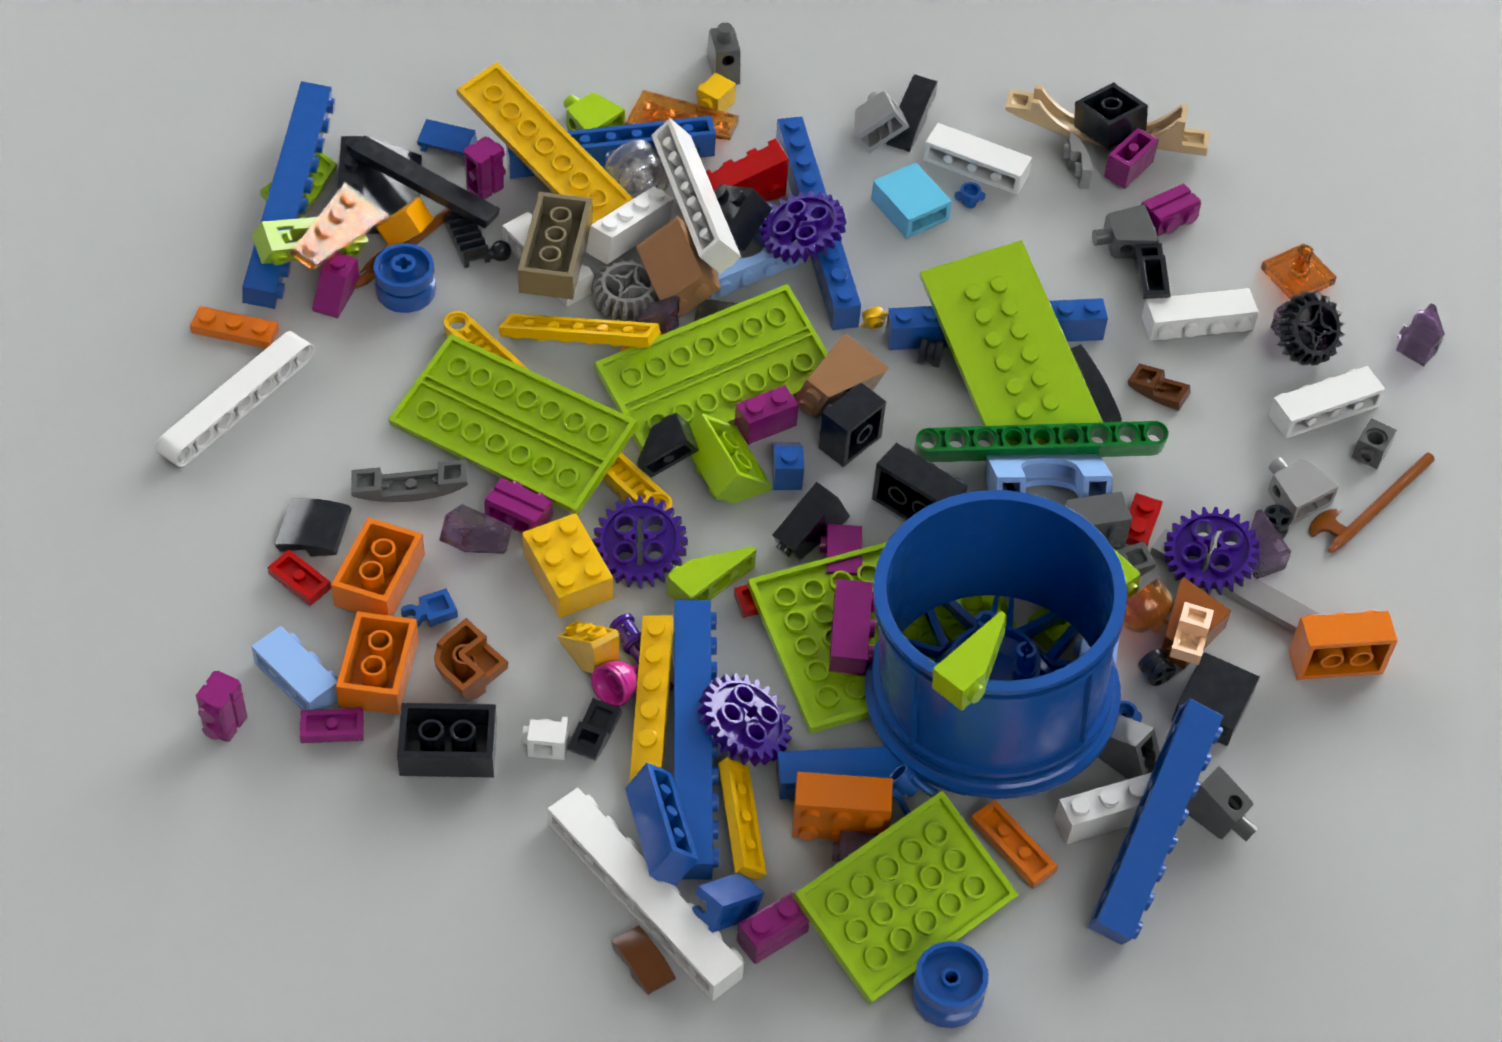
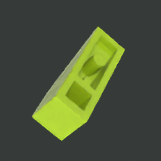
M751 546L691 559L681 566H676L667 576V594L673 600L713 599L755 568L756 549Z
M1003 611L996 614L933 668L932 688L961 711L970 703H977L985 693L986 685L1005 634L1006 614Z

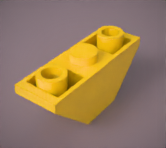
M576 621L567 625L565 632L557 635L560 643L582 671L592 673L597 666L605 662L619 660V633L616 629Z

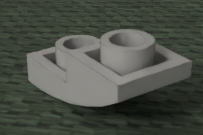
M1070 133L1068 143L1063 144L1062 158L1067 159V170H1074V177L1078 178L1079 188L1089 189L1093 173L1091 158L1080 138L1075 133Z

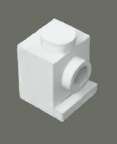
M562 717L561 722L551 719H530L529 726H524L522 733V744L527 745L528 757L565 760L569 734L568 717Z

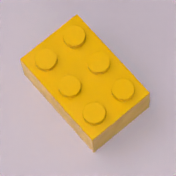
M576 513L522 532L523 555L559 619L613 599V576Z

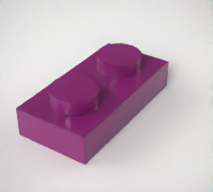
M363 708L300 711L301 744L364 741Z

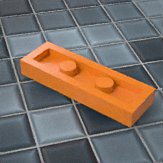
M199 306L190 324L191 333L266 349L274 342L279 331V324L275 321Z
M993 800L971 815L970 822L1032 889L1057 872L1058 865L996 800Z

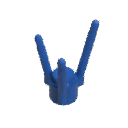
M907 764L897 767L889 777L893 779L892 796L897 800L905 816L911 813L902 795L912 797L920 789L931 798L939 793L932 785L920 779Z

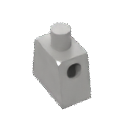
M886 91L870 93L867 98L868 101L855 110L854 136L869 153L909 128L900 107Z
M1278 457L1270 463L1268 469L1274 475L1268 488L1269 494L1276 504L1290 510L1293 516L1291 525L1333 503L1339 486L1307 460L1302 459L1289 466L1281 457Z

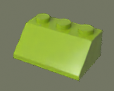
M702 413L690 424L699 451L689 457L694 460L697 465L696 471L705 479L709 486V493L716 500H724L734 504L770 491L773 488V485L737 426Z

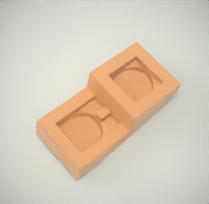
M1187 602L1184 603L1169 657L1199 665L1214 610Z

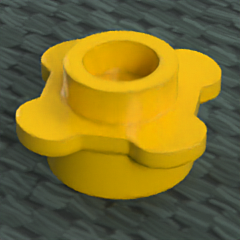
M880 306L862 312L864 322L860 324L861 328L869 327V329L873 330L882 327L886 322L888 312H883Z

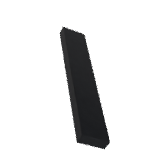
M363 136L350 149L349 155L483 228H486L499 215V207L367 136Z

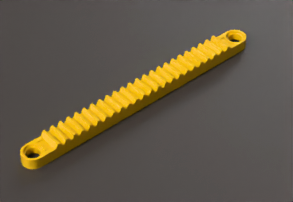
M453 311L445 316L443 320L444 332L447 337L451 333L528 369L467 313ZM456 322H460L465 325L463 328L454 329L451 327V325ZM620 453L603 478L606 486H611L615 494L619 493L623 501L629 497L632 503H637L638 496H641L643 503H647L649 498L653 497L654 504L660 503L662 500L665 501V511L673 507L671 497L622 453Z

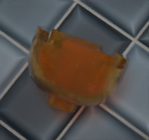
M1159 577L1127 600L1123 624L1126 629L1138 633L1151 629L1155 633L1168 623L1165 617L1170 613L1173 602L1168 588Z

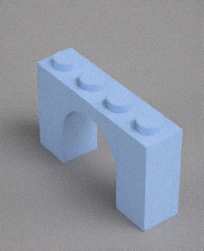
M758 229L753 239L762 250L754 256L739 258L733 266L727 268L722 274L718 272L721 289L710 296V299L714 300L742 287L750 286L761 279L771 277L790 267H795L802 263L803 260L799 258L793 264L791 258L786 262L782 261L781 256L775 259L773 253L768 254L766 247H764Z
M1099 454L986 455L985 483L989 490H1008L1025 493L1026 488L1030 486L1053 485L1071 489L1079 498L1112 493L1113 475Z

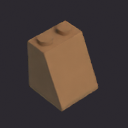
M678 216L636 245L661 305L678 318L721 289L718 272L699 257L687 224Z
M844 333L808 377L795 400L798 402L799 409L802 412L817 418L821 416L822 411L827 405L834 404L842 397L845 391L853 389L861 382L873 391L889 367Z

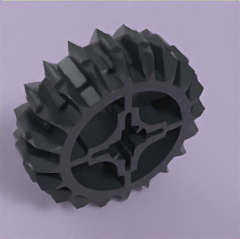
M1302 292L1299 295H1293L1290 297V301L1282 304L1284 310L1277 312L1281 319L1274 322V324L1279 326V331L1274 333V335L1280 336L1281 340L1277 345L1280 347L1284 346L1282 354L1290 355V361L1298 362L1301 365L1310 364L1311 366L1330 360V356L1337 354L1336 348L1342 346L1339 337L1346 335L1341 332V327L1345 324L1339 320L1342 312L1335 311L1337 303L1330 302V297L1326 295L1321 296V293Z

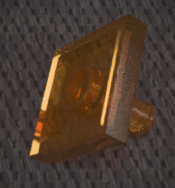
M1304 243L1263 261L1261 270L1289 299L1293 295H1299L1302 292H1319L1334 285L1337 276L1314 254L1313 248Z

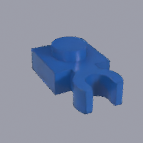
M447 588L419 597L418 606L413 604L403 606L401 608V616L404 618L414 616L411 619H417L418 627L424 621H427L429 626L432 627L458 618V611Z

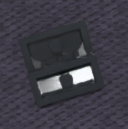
M311 498L291 499L275 546L280 552L306 550L310 557L336 555L352 508L350 505L329 500Z

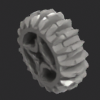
M632 258L629 262H624L622 259H620L619 263L611 261L608 267L602 266L600 272H596L592 283V300L596 304L597 311H602L604 317L612 316L613 320H633V322H637L638 318L646 321L648 315L654 316L656 310L661 308L660 300L642 260L638 263L634 262Z

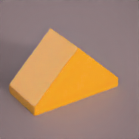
M418 196L376 226L388 246L404 243L420 234L434 218Z

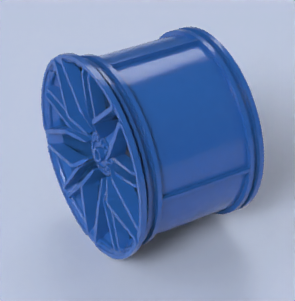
M985 490L955 495L935 502L907 519L886 543L877 562L874 575L873 602L879 628V640L874 647L873 663L868 664L866 671L865 698L870 721L880 741L901 764H907L920 779L946 791L963 796L968 795L991 799L1020 798L1048 791L1076 777L1101 754L1115 729L1119 715L1121 685L1118 670L1113 659V651L1124 624L1127 585L1121 562L1113 547L1093 524L1070 508L1041 496L1016 491ZM973 596H994L991 611H981L977 614L976 618L956 600ZM1000 596L1009 597L1007 626H1005V634L986 685L985 693L977 703H970L961 711L932 688L933 668L997 614ZM1014 598L1029 601L1051 611L1021 627L1013 628ZM940 605L946 608L967 629L950 642L934 611V608ZM925 614L937 646L905 638L902 633L916 619ZM1066 620L1070 626L1047 653L1043 652L1031 640V638L1058 622ZM1079 632L1090 646V649L1077 660H1058ZM927 657L934 658V659H936V660H935V661H932V660H930V659L927 658Z

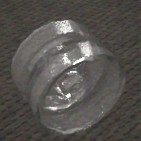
M633 140L623 144L612 153L604 167L633 199L652 187L665 192L670 184L659 155L651 144L644 140Z

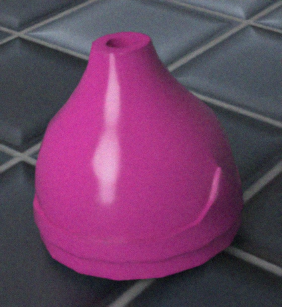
M616 660L597 666L591 676V683L596 696L601 701L616 707L626 704L637 690L639 667L635 664L629 665L624 661Z

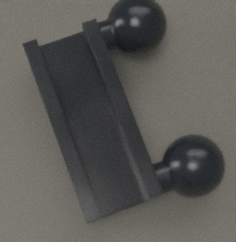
M455 212L445 214L444 225L464 268L470 267V261L481 258L484 259L485 263L490 262V259L506 261L510 258L512 249L508 242L498 240L489 248L477 224Z

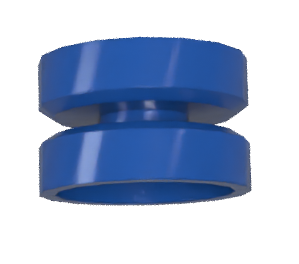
M400 243L387 247L375 258L373 268L376 280V294L379 302L385 308L394 312L410 313L423 309L434 299L436 292L434 262L431 254L424 248L415 244Z
M946 941L934 944L924 951L917 963L912 986V1000L919 1014L926 1021L945 1028L964 1026L976 1018L983 1006L984 996L988 987L989 971L984 959L975 949L960 942Z

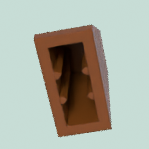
M1184 577L1179 582L1161 647L1167 655L1166 659L1183 670L1190 663L1169 657L1184 603L1187 602L1214 610L1204 649L1226 628L1231 613L1229 608Z

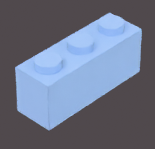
M279 626L251 646L255 664L301 710H325L338 701L336 692L338 676L332 670L327 671L321 665L319 658L314 652H307L294 633L289 634L282 626Z

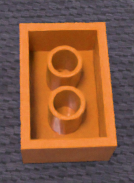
M368 517L331 584L334 606L353 612L359 611L393 616L425 556L423 534Z
M1368 610L1359 613L1339 612L1330 615L1310 614L1301 616L1288 652L1296 680L1383 674L1398 642V638L1389 610Z
M356 612L336 684L339 707L363 708L364 711L400 715L401 705L404 700L419 642L417 619Z
M797 772L793 804L792 837L801 838L806 841L824 839L832 840L836 843H845L847 841L868 843L889 828L892 814L893 779Z

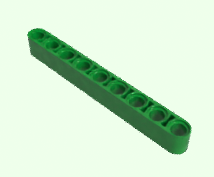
M1160 421L924 428L916 435L914 453L928 462L986 461V455L1099 454L1101 457L1153 456L1163 450L1169 431L1165 424ZM1154 435L1158 437L1160 441H1152L1149 439L1148 436ZM1120 436H1127L1131 439V442L1122 441ZM1099 437L1103 440V443H1096L1091 438ZM1063 438H1071L1075 443L1068 444ZM1012 439L1017 441L1019 445L1012 446L1006 441ZM1035 439H1043L1047 444L1039 445L1035 442ZM985 440L990 443V446H981L978 441ZM957 441L962 446L956 448L951 446L950 442ZM923 442H930L934 447L925 448L921 444Z

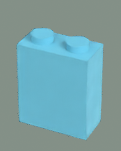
M917 163L902 167L873 181L871 200L906 239L949 220L952 201Z

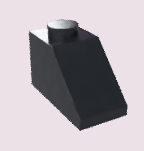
M674 413L653 425L638 458V468L652 478L698 452L699 448L690 424L678 413Z

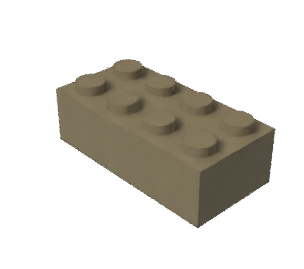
M539 192L518 267L519 293L573 300L587 246L590 226L593 223L592 198Z

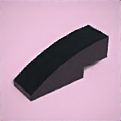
M916 74L913 75L899 106L909 128L887 141L886 145L908 152L911 151L927 120L928 110L936 97L938 81Z
M1162 243L1135 244L1134 260L1142 298H1170L1166 257L1163 254Z
M1082 344L1070 348L1102 421L1122 422L1121 414L1112 393L1090 355Z

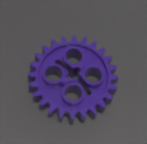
M810 190L806 196L800 191L796 198L789 194L788 201L779 199L780 206L771 205L773 213L770 212L766 220L762 223V228L759 229L762 243L766 247L768 254L773 253L775 259L781 256L783 262L791 258L793 264H795L799 258H802L803 262L806 263L809 256L817 260V253L819 252L827 255V247L835 249L834 241H842L841 233L846 232L844 225L847 224L843 207L840 206L838 199L833 200L831 194L825 197L823 191L815 196L813 190Z
M638 496L637 503H632L631 499L627 497L626 506L615 502V512L608 508L606 509L608 519L599 517V525L602 528H594V535L598 538L592 539L611 575L615 573V582L618 584L624 578L629 588L633 581H637L639 589H642L644 581H648L649 585L654 587L655 578L664 583V573L667 572L669 574L674 568L673 565L681 566L682 559L679 556L687 555L686 548L682 547L688 545V538L684 536L687 533L686 526H680L682 524V517H674L675 511L673 507L665 511V501L663 500L657 506L654 505L653 497H650L647 503H643L641 496ZM638 519H643L642 565L637 564ZM655 524L662 527L656 532L648 530L651 525ZM624 525L633 527L629 532L619 531V528ZM655 551L662 554L658 559L648 557L651 552ZM624 552L633 554L631 558L626 560L618 558Z
M1202 507L1201 515L1191 510L1190 519L1183 515L1180 516V524L1173 523L1172 532H1167L1168 542H1164V551L1166 552L1164 553V560L1168 562V572H1175V581L1181 580L1184 577L1200 589L1201 587L1205 588V592L1209 595L1212 589H1216L1217 593L1222 595L1223 587L1233 592L1234 583L1243 587L1244 577L1251 579L1252 570H1257L1258 568L1257 560L1260 559V550H1258L1260 540L1255 539L1256 530H1249V521L1240 523L1239 513L1233 518L1229 517V509H1226L1223 514H1219L1218 507H1214L1212 513H1208L1207 509ZM1218 531H1222L1217 539V548H1214L1212 551L1215 536ZM1203 532V533H1207V534H1209V535H1207V536H1199V535H1197V534ZM1232 541L1237 544L1227 545L1226 542ZM1212 551L1206 571H1202L1207 562V553L1209 554ZM1191 556H1195V557H1197V558H1199V559H1197V560H1189V559H1187V558H1188V557H1191ZM1218 565H1223L1227 568L1217 569L1215 567Z
M734 673L731 678L727 674H724L721 679L715 678L702 692L703 695L698 700L702 705L697 709V712L703 715L699 723L708 726L704 734L713 735L714 738L711 744L719 743L721 745V754L728 750L732 761L739 756L742 765H745L750 760L754 767L760 762L765 766L770 761L774 762L777 759V752L785 751L788 748L787 743L792 739L789 732L793 728L786 723L791 717L782 714L786 706L777 705L776 701L779 696H770L768 694L769 686L762 689L758 679L752 684L748 675H745L740 680L737 673Z

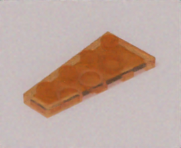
M643 90L625 125L666 121L670 118L675 120L711 116L716 139L730 140L739 123V116Z
M345 182L290 254L313 271L336 255L342 248L352 244L355 239L368 233L377 224H381L389 214Z

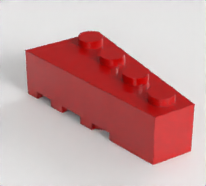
M774 138L767 142V147L757 150L755 147L746 152V157L735 162L730 159L722 163L723 165L717 171L707 170L706 174L714 191L721 184L753 188L767 202L786 196L789 158L777 139Z

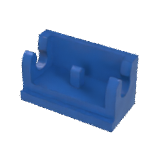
M426 119L418 137L417 145L421 146L420 151L426 152L428 147L462 154L464 157V149L471 144H476L477 136L475 130Z
M739 872L699 885L695 894L706 903L707 910L704 911L698 905L693 906L692 909L694 914L709 926L708 930L714 933L737 925L755 914L765 892Z

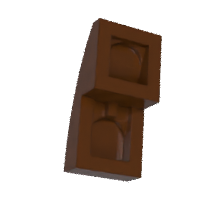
M1140 363L1128 380V385L1138 393L1175 410L1181 409L1191 393L1189 384L1166 379L1165 370Z
M639 925L611 940L613 950L630 969L631 977L647 995L676 980L675 974L663 955Z

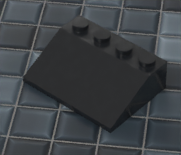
M341 136L335 214H359L366 234H380L376 226L416 197H420V193L350 156L351 147L363 136ZM371 138L422 166V155Z

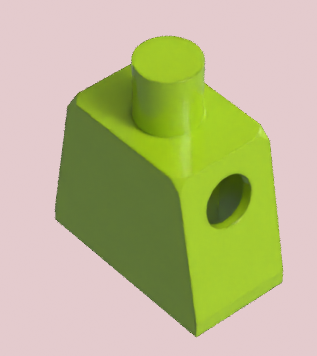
M589 93L581 99L574 95H569L564 101L566 125L570 131L625 125V109L597 93Z

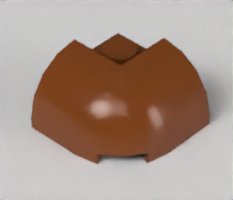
M467 618L446 633L437 643L434 654L435 667L443 680L465 700L470 701L485 694L486 686L508 669V661L487 643V636Z

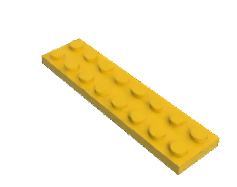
M495 62L457 88V96L553 193L592 198V224L633 199L498 62Z

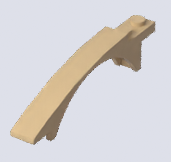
M1035 85L1034 93L1009 90L1005 111L1069 137L1070 133H1075L1081 141L1101 146L1074 127V114L1057 104L1043 86ZM1180 104L1167 115L1148 122L1145 132L1159 139L1157 150L1206 156L1210 131L1185 128L1188 105Z

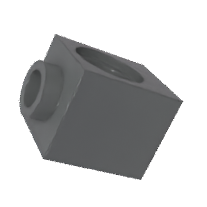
M1371 418L1357 441L1352 458L1378 469L1391 447L1397 430Z

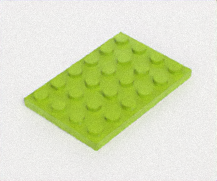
M942 790L793 894L792 897L869 1005L916 971L920 957L928 948L934 944L946 941H957L1019 894Z

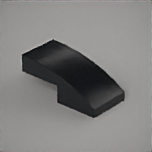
M592 698L583 721L578 722L567 750L596 761L622 714L621 708Z

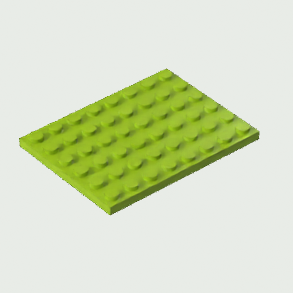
M887 542L748 579L747 587L809 735L869 718L865 698L866 671L865 675L828 671L836 580L845 579L873 582L872 594H874L876 566ZM862 555V565L858 568L857 576L850 575L846 571L826 574L827 564ZM973 596L956 601L976 618L977 614L981 611H991L994 596ZM1000 596L997 614L1000 611L1006 614L1005 626H1007L1008 606L1004 597ZM942 605L934 608L949 642L967 630ZM871 612L870 620H876L874 612ZM925 614L916 619L902 633L905 638L937 646ZM1013 618V628L1016 629L1018 627ZM877 621L874 638H869V646L874 647L879 640ZM927 657V658H929V659L932 660V661H935V660H936V659H934V658Z

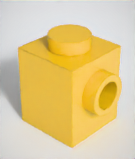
M715 72L706 82H702L698 86L696 91L697 108L718 118L735 102L736 83Z

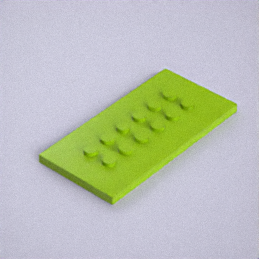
M1022 240L920 271L919 277L983 426L1103 422ZM1063 438L1066 443L1074 442L1071 438ZM1012 439L1006 441L1012 446L1019 445L1017 441ZM1035 439V442L1039 445L1047 444L1043 439Z
M785 284L662 334L655 339L650 347L636 348L633 346L596 361L594 369L618 412L638 421L639 427L632 437L641 452L652 426L668 415L678 413L691 424L702 413L733 424L735 422V406L737 403L786 385L793 397H796L808 377L826 357L828 351L790 286Z
M451 333L388 418L390 425L453 456L467 459L468 463L510 482L517 481L529 491L543 493L552 501V504L577 515L584 508L639 427L637 420Z

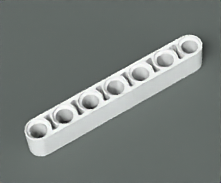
M292 331L284 333L168 429L156 443L157 453L178 467L186 466L304 367L313 357L314 346Z

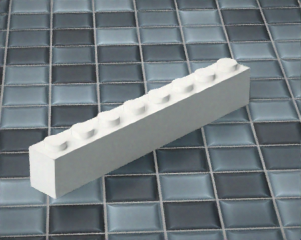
M670 118L651 136L699 257L722 274L727 268L733 266L741 255L691 135Z
M577 787L548 808V825L712 1002L743 979L744 960L741 954L735 948L730 949L722 941L719 931L712 933L708 930L709 926L694 914L692 907L695 905L692 903L687 904L680 896L676 886L650 877L646 860L639 853L636 843L630 837L625 838L619 832L616 822L610 816L605 817L601 813L592 796L588 794L585 796Z

